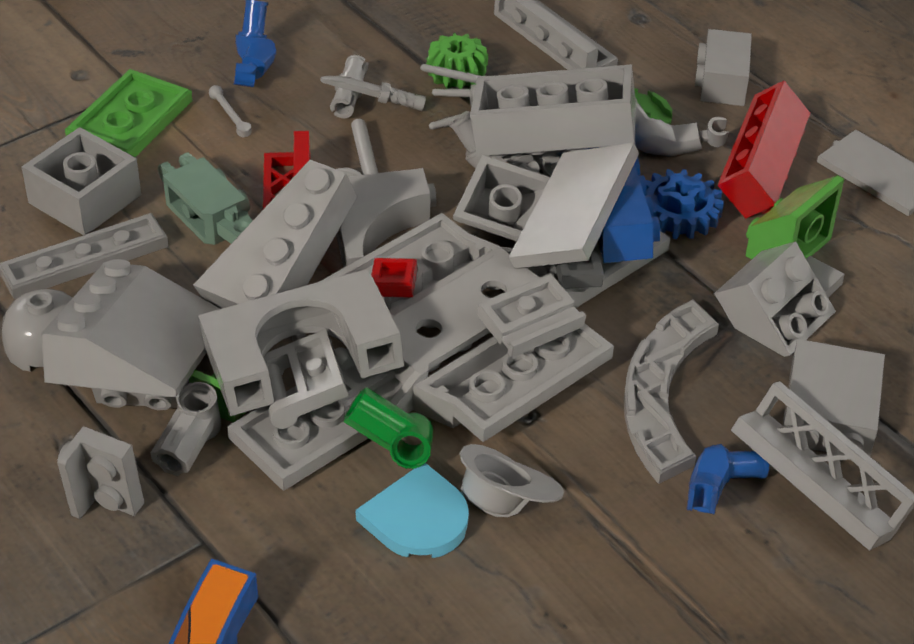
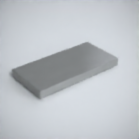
M634 142L562 154L509 255L514 268L589 260L639 155Z

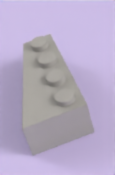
M310 159L193 284L200 296L222 309L306 286L357 198L347 174Z

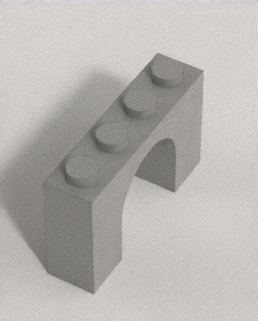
M369 269L198 315L205 348L230 416L274 403L269 371L264 357L275 344L293 335L317 333L326 329L328 335L337 338L347 347L361 379L404 367L400 331Z

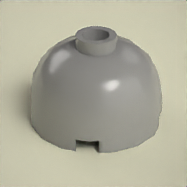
M39 289L25 293L11 303L3 317L2 342L4 351L12 364L21 370L31 372L30 366L44 367L41 333L73 297L59 290Z

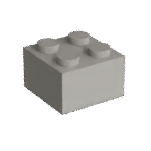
M81 127L21 166L28 203L82 235L89 234L142 195L137 158Z

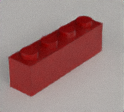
M785 80L754 95L717 185L745 219L759 212L761 214L769 212L776 201L779 200L810 116L809 110Z

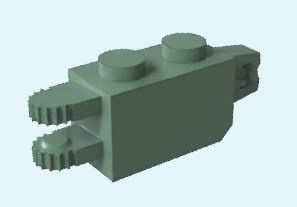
M189 152L184 153L179 157L180 168L177 169L168 162L159 164L157 170L162 182H164L166 205L204 244L216 245L224 240L232 244L253 221L248 215L250 202L244 191L241 189L237 190L227 180L223 171L219 168L216 169L204 157L197 160Z

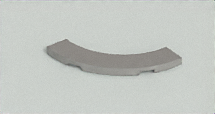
M694 299L677 307L656 323V328L646 339L639 343L631 359L626 377L624 416L628 434L637 455L658 484L694 467L696 455L682 438L673 420V416L670 415L668 403L670 384L677 368L696 347L717 335L719 324Z

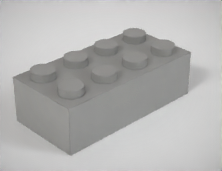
M632 64L477 77L470 113L476 155L501 158L508 154L516 153L540 155L547 151L555 150L572 152L585 150L586 148L606 147L633 142L635 144L636 100Z

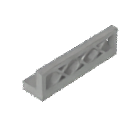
M495 0V16L567 70L617 66L618 58L539 0Z
M780 381L772 384L756 411L739 416L731 429L734 434L869 551L891 540L914 508L913 492ZM778 399L790 408L793 425L782 426L769 415ZM816 430L824 437L827 454L816 455L808 448L805 431ZM851 459L859 466L862 484L851 485L843 478L840 460ZM875 490H887L901 502L891 518L878 508Z

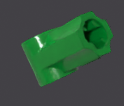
M367 387L359 392L347 411L343 422L390 451L393 461L399 466L406 469H415L424 465L431 455L433 438L431 422L421 414L403 411ZM414 436L422 442L417 445H409L402 438Z

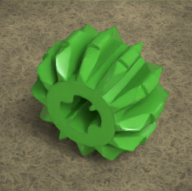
M453 33L450 37L440 35L438 41L431 42L427 65L485 76L488 65L487 48L482 46L481 39H470L469 34L457 36ZM428 73L429 76L433 77L434 84H444L446 89L451 87L462 89L463 86L471 87V84H476Z

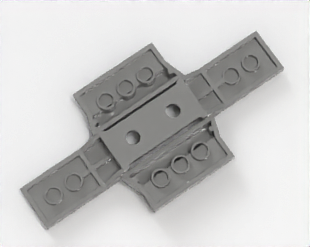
M440 213L321 280L325 281L369 269L370 273H372L374 258L417 259V276L413 298L383 297L401 334L404 367L361 379L350 352L346 348L349 353L348 361L345 364H339L349 394L348 397L298 416L295 424L285 429H278L271 424L268 412L271 405L257 408L227 426L228 437L276 485L285 491L368 439V437L343 422L352 402L365 387L407 413L414 410L451 428L463 424L484 442L612 359L614 346L585 323L582 328L513 358L508 355V348L504 343L499 344L493 336L428 377V372L436 370L441 362L457 352L470 349L473 342L490 333L477 316L478 303L490 299L482 293L484 289H502L507 292L550 273L559 282L555 264L514 268L509 259L513 248L500 247L471 235L446 215ZM660 231V241L653 242L652 259L603 263L597 241L596 247L604 272L602 287L564 288L575 301L574 307H579L668 251L670 238ZM422 326L426 328L437 327L441 330V333L436 337L427 338L419 335L417 330ZM297 386L286 391L287 396L297 393L298 389Z

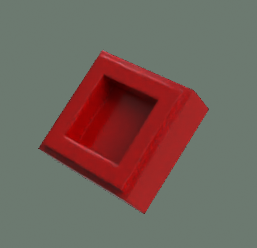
M374 258L371 275L382 297L413 298L417 276V259Z

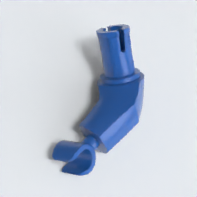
M245 0L243 29L236 34L235 41L237 52L242 58V63H236L234 85L254 87L255 79L261 78L272 65L277 50L272 39H267V35H264L269 2Z
M722 444L706 447L699 456L690 478L687 510L692 511V509H695L699 512L715 514L722 490L730 479L766 478L769 473V463L755 451H728Z

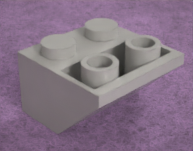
M796 241L761 251L714 293L735 329L784 357L790 356L795 351L797 339L807 340L836 312Z

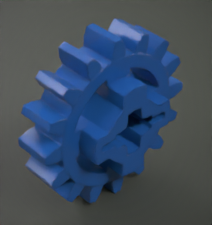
M666 169V176L662 177L657 173H653L651 181L645 180L647 196L650 195L652 198L653 217H658L660 231L662 233L666 231L672 232L673 239H677L679 234H686L689 239H694L695 231L707 235L709 226L716 228L719 218L722 216L724 201L721 200L722 191L714 190L715 182L713 180L701 181L702 174L700 173L693 177L688 176L686 169H682L680 173H673L671 169Z

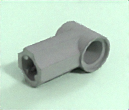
M195 382L182 388L176 398L178 408L151 451L152 461L159 465L166 473L179 476L181 473H188L205 442L215 437L221 429L222 424L216 390L207 383Z

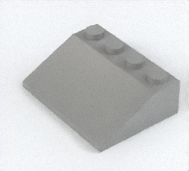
M123 259L104 262L41 333L45 383L176 398L207 353L198 315L219 310L220 308L146 266L131 265L129 261Z

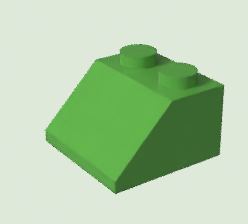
M837 175L797 188L785 199L780 198L777 200L769 212L761 218H755L749 225L746 233L748 244L745 256L753 259L761 251L795 241L806 259L816 253L831 240L844 178Z

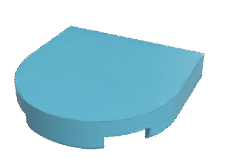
M426 463L421 467L413 469L356 509V521L387 548L404 557H409V554H431L432 558H436L451 552L465 538L469 519L468 505L462 493Z

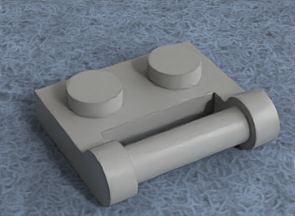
M326 329L267 352L264 357L274 397V403L271 404L268 412L271 424L278 429L289 428L295 424L298 416L323 406H328L335 401L349 396L332 341ZM291 367L298 392L287 396L282 375L284 369Z

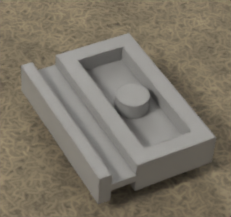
M551 273L478 303L477 309L479 319L499 344L504 343L508 348V355L511 358L584 327L586 314L583 311L579 312L574 307L575 301Z

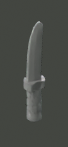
M322 76L320 79L325 84L377 97L378 102L386 104L387 101H391V103L401 104L410 108L413 107V109L420 111L423 110L426 100L425 96L398 90L385 82H382L380 86L343 76Z

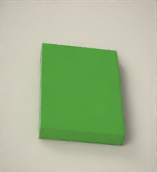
M129 69L65 129V134L67 136L81 127L131 156L136 157L193 101L192 90Z

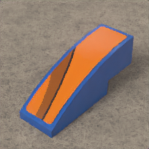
M211 559L181 614L169 644H238L237 634L258 599L256 573Z

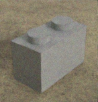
M708 29L706 43H699L695 86L701 87L700 101L744 106L749 80L752 33Z

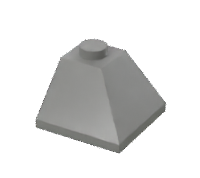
M482 155L457 206L453 220L517 241L550 177Z

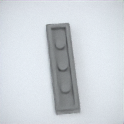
M149 213L0 263V275L13 299H17L25 293L47 289L96 272L104 262L114 259L129 261L169 247L168 238L154 215Z

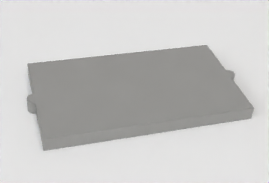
M854 130L840 141L835 140L832 147L818 156L817 162L903 214L909 216L914 212V163L858 130Z

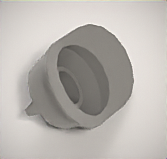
M470 444L464 446L459 453L461 462L466 467L461 486L462 495L469 502L492 516L510 517L518 514L529 501L541 503L555 502L563 497L564 490L562 486L553 478L517 463L495 449L483 445Z

